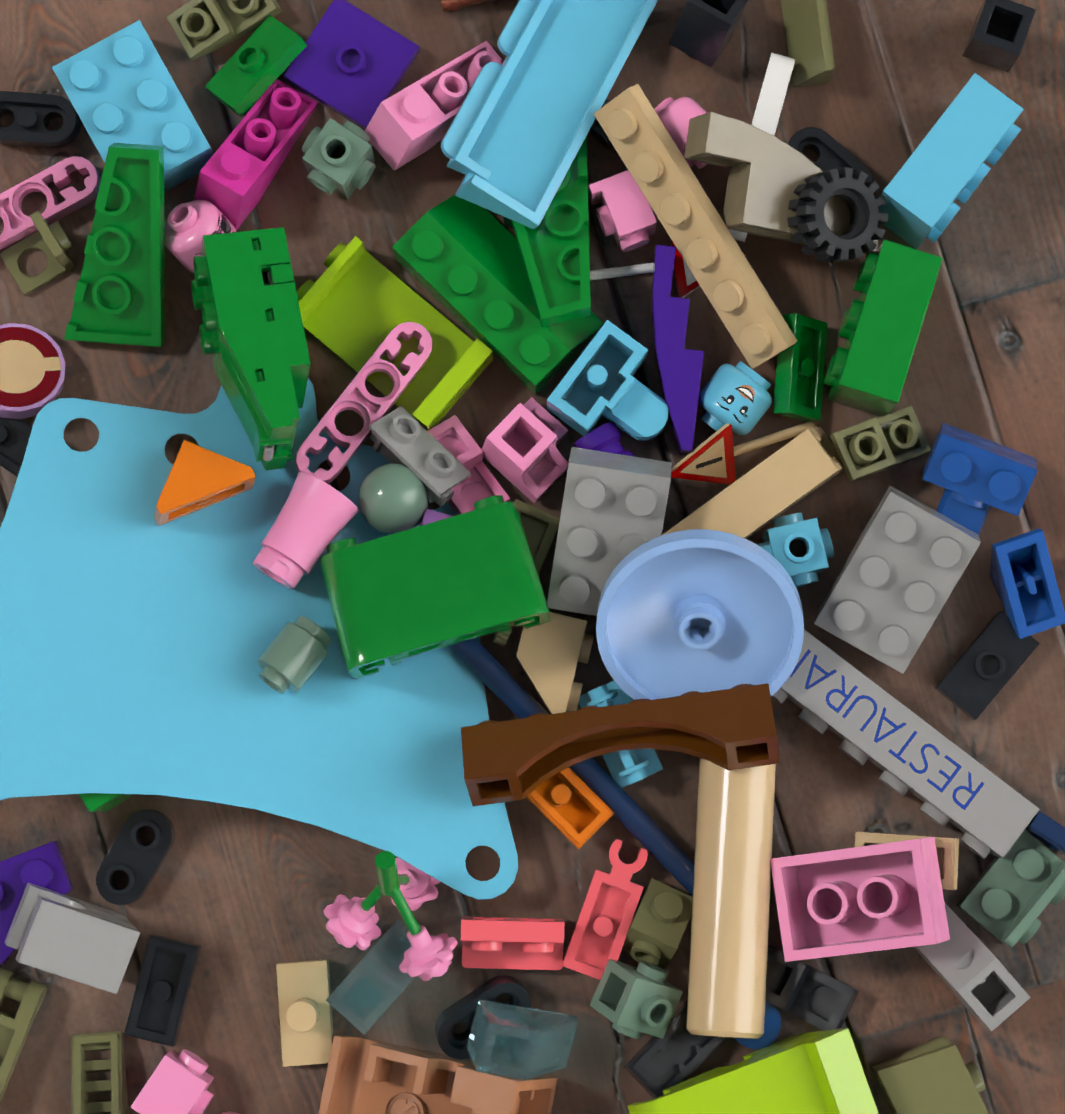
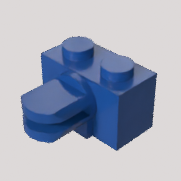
M942 422L924 466L923 480L945 488L937 507V512L980 535L992 507L1016 516L1019 515L1038 471L1037 459Z

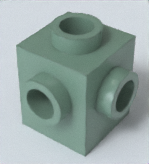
M329 118L323 129L318 126L315 127L302 146V152L305 153L302 160L309 174L307 179L321 191L329 195L335 191L348 200L356 188L360 190L365 186L375 170L373 149L368 143L370 136L352 122L346 121L342 126ZM337 147L345 151V154L339 159L330 158Z
M609 959L590 1006L613 1023L612 1028L623 1035L640 1039L642 1033L663 1039L669 1023L676 1013L683 991L666 980L668 972L659 966L640 960L638 967Z

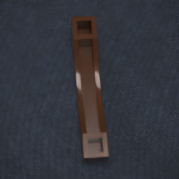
M768 683L759 685L740 684L731 689L703 693L691 691L680 696L654 700L636 699L630 703L605 707L586 706L577 711L556 714L537 713L527 718L501 722L488 720L477 725L461 727L464 780L472 806L523 800L540 784L565 768L595 756L621 750L658 749L682 752L706 759L728 771L780 763L776 726Z

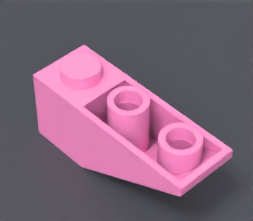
M487 40L380 103L365 132L370 136L369 141L394 171L428 151L444 138L483 66L489 62H497L502 65V58Z

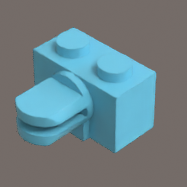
M609 320L604 323L547 399V410L582 436L591 432L604 416L611 422H615L620 429L634 439L648 441L657 437L663 431L668 419V406L665 400L633 377L646 360L648 349Z

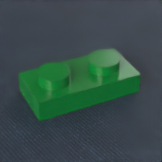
M797 313L784 314L782 317L798 342L777 355L773 413L801 421H820L828 323Z

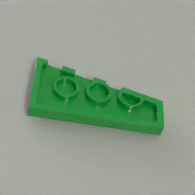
M586 135L539 226L532 229L511 220L542 327L591 315Z
M113 143L109 146L94 208L96 210L91 233L88 234L84 254H86L80 279L77 281L73 297L75 302L71 319L67 323L64 340L161 347L166 341L164 146Z

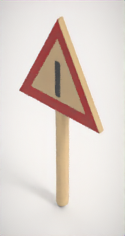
M809 421L733 446L732 424H725L672 467L671 478L731 485L736 481L734 456L798 436L808 428L817 427V423Z

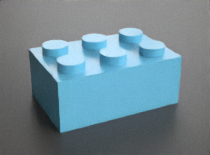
M140 20L52 67L104 163L108 148L113 143L164 146V192L199 174L200 170L214 155Z
M974 73L882 192L881 196L885 197L887 204L878 206L879 213H888L887 222L882 224L915 249H918L926 238L935 243L961 208L954 201L957 199L963 205L966 203L991 170L984 162L987 161L994 166L1021 131V128L1015 125L1014 122L1024 109Z

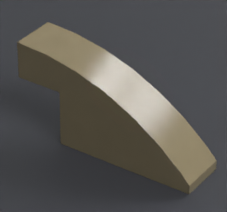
M708 112L689 120L684 159L729 168L722 220L727 228L795 243L791 235L799 232L797 225L788 227L787 218L796 216L797 211L788 209L789 201L799 198L793 192L798 185L806 184L804 179L823 171L802 153L774 135L743 121L714 112ZM832 196L825 204L824 218L829 230L837 235H842L849 229L851 216L849 207L844 199ZM872 240L877 246L871 252L877 251L878 240ZM799 242V243H797V244L805 245L806 243H805V242Z

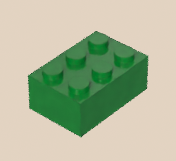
M885 239L876 253H867L864 262L860 264L853 286V291L861 293L859 300L853 299L850 308H847L838 337L846 339L844 348L838 347L835 356L832 355L823 384L832 386L828 400L880 417L887 415L899 402L942 263V257Z

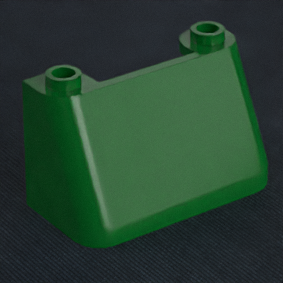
M502 495L491 496L473 504L475 510L360 544H357L356 538H349L327 546L328 554L322 556L319 561L347 670L354 679L378 673V667L385 665L384 659H388L392 665L402 663L401 659L500 631V633L510 631V622H514L515 626L525 625V629L550 622L549 609L515 502H504Z

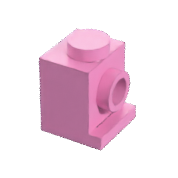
M629 170L589 185L588 198L591 206L600 202L602 205L595 210L605 237L613 234L617 246H621L623 252L637 249L650 242L649 235L655 234L657 221L650 204Z

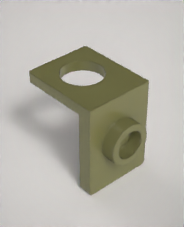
M39 211L30 215L38 231L0 253V257L25 296L76 267L67 250L74 247L67 233L58 221L50 225ZM30 249L41 250L47 257L45 270L37 276H27L20 270V258L24 252Z

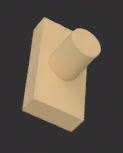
M319 959L277 963L283 1067L329 1063L334 1038L329 960Z

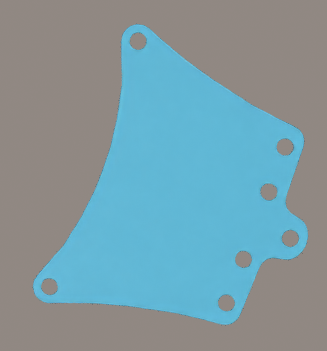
M308 378L303 408H298L300 420L297 422L293 444V460L287 461L286 468L265 471L261 461L256 462L254 447L222 385L216 400L207 409L195 414H182L78 398H59L47 403L38 412L34 421L17 481L0 527V800L15 797L84 793L140 794L209 801L256 809L319 826L384 851H389L398 858L469 897L478 900L493 899L505 893L513 884L518 871V855L505 802L472 806L464 780L461 727L473 726L489 720L484 683L448 646L401 659L402 663L392 665L388 659H384L385 665L378 667V673L354 679L347 670L319 561L322 556L328 554L327 548L321 554L309 574H303V577L294 589L286 588L253 565L259 551L263 548L261 546L262 541L275 523L297 478V452L319 423L314 386ZM76 418L91 420L99 430L97 444L86 452L72 450L64 440L63 432L66 425ZM323 432L320 437L328 439V443L319 455H313L311 452L306 455L310 459L308 470L315 473L318 466L328 460V456L335 446L339 448L341 453H345L348 448L334 443L328 434ZM176 434L192 436L200 447L250 466L256 475L251 490L160 526L157 525L154 518L157 502L173 467L165 456L164 447L166 442ZM361 445L346 464L350 471L349 484L344 490L339 492L350 499L359 509V490L365 477L375 469L390 464V462L380 452H376L372 446ZM448 502L440 508L433 510L456 516ZM359 509L358 513L339 531L330 544L349 538H356L357 544L391 534L380 532L368 524ZM299 616H304L320 626L330 636L332 642L326 648L328 655L299 692L295 693L287 689L284 694H280L259 677L263 669L259 666L257 660L288 622L294 623ZM476 637V640L480 643V637ZM477 846L491 847L500 858L498 873L488 881L474 879L466 869L465 860L467 854Z

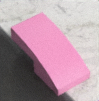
M456 415L428 430L439 443L472 473L470 477L452 488L454 494L448 503L456 515L475 510L473 505L475 502L491 496L502 495L504 502H510V497L482 461L483 451Z

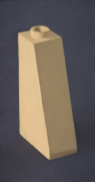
M821 426L806 429L664 534L691 529H707L731 533L745 539L749 538L844 470L832 441Z

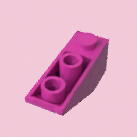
M276 79L200 170L194 200L210 201L237 230L263 197L317 108L318 102Z

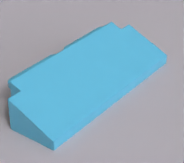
M519 0L497 41L499 50L506 55L502 65L497 62H489L482 67L441 142L443 154L450 159L446 167L465 174L455 196L529 228L535 229L538 227L596 118L594 113L602 107L658 0Z

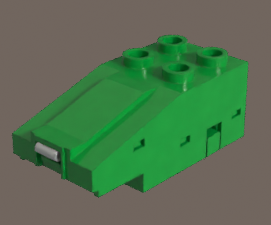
M284 227L204 235L201 255L193 257L195 280L191 282L195 310H202L203 325L199 326L203 355L212 354L215 374L254 447L256 462L261 461L265 471L286 468L287 461L293 460V444L297 422L300 420L298 408H303L311 363Z

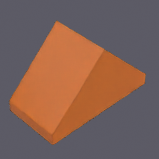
M184 440L156 505L154 518L157 525H163L251 490L256 478L252 467Z

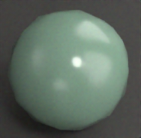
M390 463L375 469L365 477L360 486L359 509L366 522L380 532L394 534L411 529L421 522L425 509L428 507V489L424 482L407 466L402 464Z

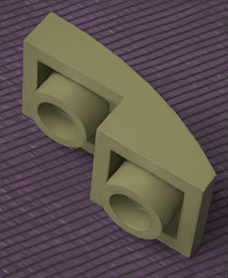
M191 0L166 18L190 59L195 60L258 28L269 15L275 17L283 11L276 0Z
M912 405L880 418L869 419L830 435L849 482L908 462L931 451Z

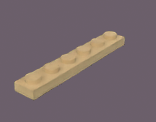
M639 84L627 88L596 111L594 116L752 369L756 368L798 342Z

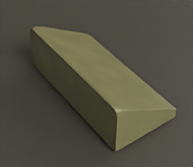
M781 0L788 57L795 59L791 74L792 85L803 87L828 84L834 72L835 63L826 0Z

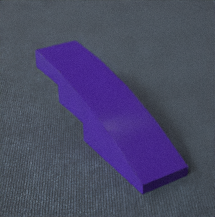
M656 245L651 300L654 354L662 397L668 406V419L679 453L688 455L692 452L704 351L684 349L690 299L670 297L676 247Z

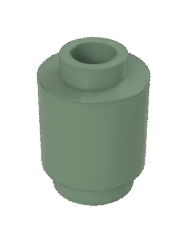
M299 616L294 623L288 622L257 660V663L263 669L259 677L280 694H284L287 689L298 693L328 655L326 648L332 642L330 636L320 626L304 616Z

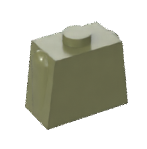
M936 1037L894 1058L870 1065L893 1114H989L979 1094L986 1090L980 1073L972 1061L967 1064L964 1063L956 1045L946 1037Z

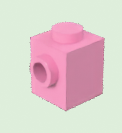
M183 1049L180 1054L175 1050H171L163 1057L131 1105V1108L139 1114H202L214 1096L207 1090L214 1079L213 1076L206 1072L209 1065L199 1056L186 1049Z

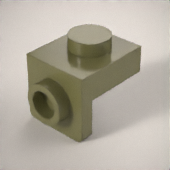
M651 878L627 932L622 950L630 953L637 962L643 960L666 969L678 949L692 915L693 897Z

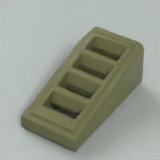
M122 1031L71 1035L72 1114H129L124 1036ZM111 1050V1059L86 1061L85 1052ZM111 1071V1080L87 1082V1073ZM111 1092V1101L88 1102V1094Z

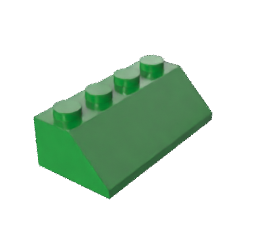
M455 194L427 211L392 246L395 260L465 328L493 351V355L534 395H537L604 325L591 311L589 316L542 327L517 239L485 208L459 198Z

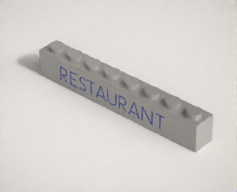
M804 629L802 650L798 662L787 681L771 698L780 704L788 698L803 710L798 717L805 724L821 735L828 729L843 740L838 748L848 757L862 766L869 760L883 771L879 780L902 797L909 791L924 802L919 810L939 826L944 828L950 822L963 832L964 835L960 842L983 859L989 853L994 857L1004 858L1040 809Z

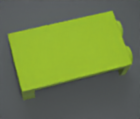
M355 236L348 245L341 242L326 258L324 265L327 269L315 283L311 279L306 281L297 291L303 327L354 371L359 373L397 325L405 322H416L424 326L432 338L431 354L426 364L394 404L397 407L402 406L428 431L439 424L494 360L493 351L478 338L475 341L470 339L366 251L363 242ZM414 336L408 341L402 338L398 339L401 343V348L392 364L396 366L402 376L408 373L400 369V365L406 356L411 352L418 356L421 354L417 349L419 340ZM384 355L381 358L382 360L390 362L386 355ZM383 372L372 373L366 378V381L384 396H388L393 390L392 379Z

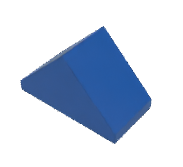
M1039 528L992 544L990 578L1016 635L1022 639L1065 624V611L1043 530Z

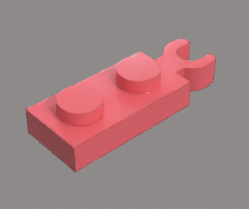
M615 839L609 848L608 855L612 864L610 873L595 869L562 966L598 980H601L609 959L618 961L644 886L633 883L630 880L633 873L640 871L644 867L648 856L647 850L640 848L637 859L633 863H623L618 856L622 845V840Z

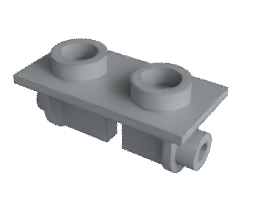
M402 406L374 422L368 428L372 432L370 439L375 443L373 449L376 452H380L390 463L407 466L421 479L428 489L429 503L435 501L440 507L446 504L454 494L452 488L472 474Z

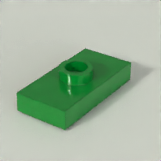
M269 15L205 85V88L214 98L242 118L305 49L307 44L300 35Z

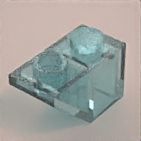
M400 919L391 926L326 999L330 1005L364 1035L415 978L410 977L408 973H402L399 969V965L404 960V952L411 947V943L407 938L409 929Z
M479 999L467 1049L477 1072L528 1080L566 1068L579 1020L577 1016Z

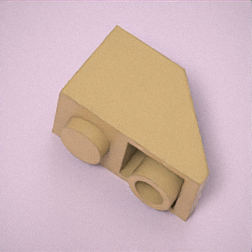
M549 612L550 622L525 629V625L523 626L516 657L551 714L577 711L583 684L573 681L578 662L588 664L594 635L585 633L586 620Z

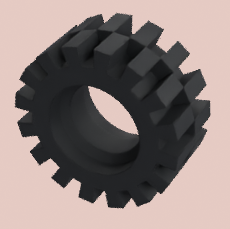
M848 167L836 168L811 175L804 179L806 184L797 186L793 193L798 195L799 198L790 200L788 209L795 210L797 213L796 216L789 217L787 220L788 227L798 226L799 232L791 236L795 243H806L801 249L805 255L816 254L814 260L819 262L830 261V263L858 259L864 256L863 253L871 252L877 246L872 240L882 239L885 230L878 228L877 224L885 223L888 220V213H879L878 206L887 203L884 196L874 197L873 193L880 187L876 181L865 183L868 174L863 171L853 172V168ZM832 196L844 199L850 210V226L842 235L832 233L825 222V204Z

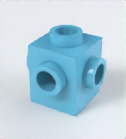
M802 513L773 519L774 528L765 531L762 535L764 543H759L758 546L769 552L779 561L790 575L796 587L818 582L817 573L826 570L829 567L827 559L834 557L833 545L828 529H819L817 518L804 521ZM800 539L805 542L807 550L805 556L795 557L791 554L789 544L792 540Z

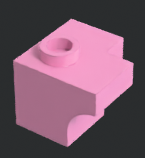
M531 397L524 405L519 403L486 437L482 447L483 457L535 504L568 470L569 462L556 447L566 436L568 429Z

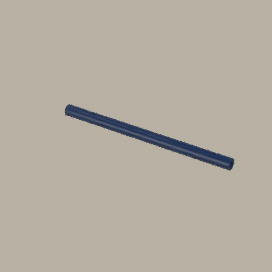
M476 638L448 646L519 719L527 718L537 713L549 714ZM593 758L570 766L569 768L614 812L613 815L693 896L695 862Z

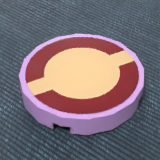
M17 323L0 325L1 418L24 419L35 416L47 403L54 401L57 395L59 397L64 388L66 363L60 346L46 332L31 325Z

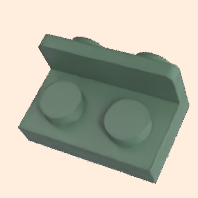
M1024 830L1004 858H994L958 902L957 906L1003 945L1013 947L1017 942L1024 945L1041 926L1042 921L1037 917L1049 903L1055 906L1065 897V861H1062L1029 832Z

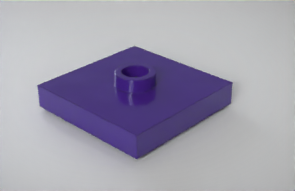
M333 0L306 41L307 46L295 58L285 73L284 78L286 82L365 130L380 103L391 97L419 54L420 47L346 0Z

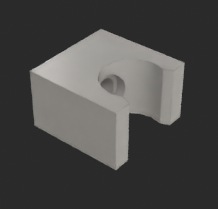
M28 882L4 943L11 948L19 950L15 958L19 963L117 994L140 932L121 913Z

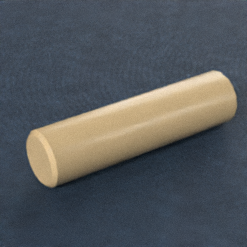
M700 758L686 1029L692 1035L759 1039L764 1034L771 883L770 859H772L776 764L728 771L706 759Z

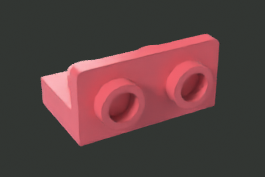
M463 916L461 919L462 966L464 968L561 970L563 968L564 919Z

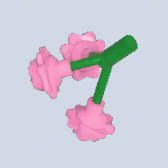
M389 851L380 852L375 857L378 884L366 898L353 897L349 900L345 895H338L334 903L327 905L323 910L324 915L329 919L326 923V929L334 936L338 944L346 948L356 945L359 949L366 950L370 946L371 941L378 939L381 935V930L376 925L379 916L375 913L374 905L382 895L391 896L393 905L397 907L409 929L407 938L411 943V947L404 952V960L399 965L400 971L408 973L410 977L419 976L423 981H429L432 977H440L447 972L448 966L451 965L453 949L458 942L455 937H449L447 933H441L436 936L429 935L426 927L417 923L412 911L418 910L424 902L435 900L438 897L439 892L434 885L441 881L404 860L395 858L394 854Z

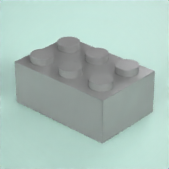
M576 447L571 448L547 600L549 609L597 616L602 590L616 566L640 545L662 536L671 482L672 462Z
M890 485L818 608L814 624L904 674L981 543L979 535Z

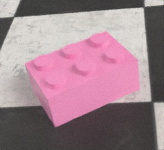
M934 837L770 859L785 962L932 945L950 940Z

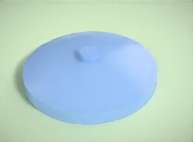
M691 529L664 534L640 545L630 552L612 571L602 590L598 604L596 621L598 649L602 661L613 680L634 700H654L680 696L691 691L703 693L731 689L740 684L759 685L766 683L769 684L770 696H772L782 687L793 672L802 650L804 638L802 603L797 588L785 568L769 552L757 544L740 536L716 530Z

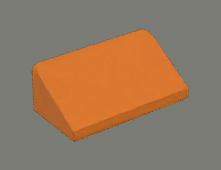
M569 767L540 784L526 797L577 849H580L614 814Z

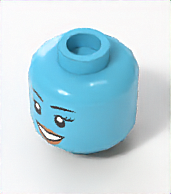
M739 361L736 366L732 364L721 365L699 393V404L707 411L701 420L716 431L725 424H732L733 432L738 435H747L771 406L772 398L767 391L771 384L742 361Z

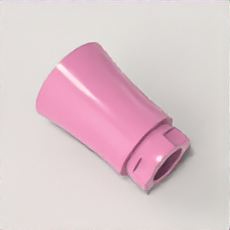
M300 471L287 501L262 541L261 546L263 548L259 551L253 565L286 588L294 589L303 577V574H309L327 546L339 531L358 513L359 509L350 499L326 482L311 474Z

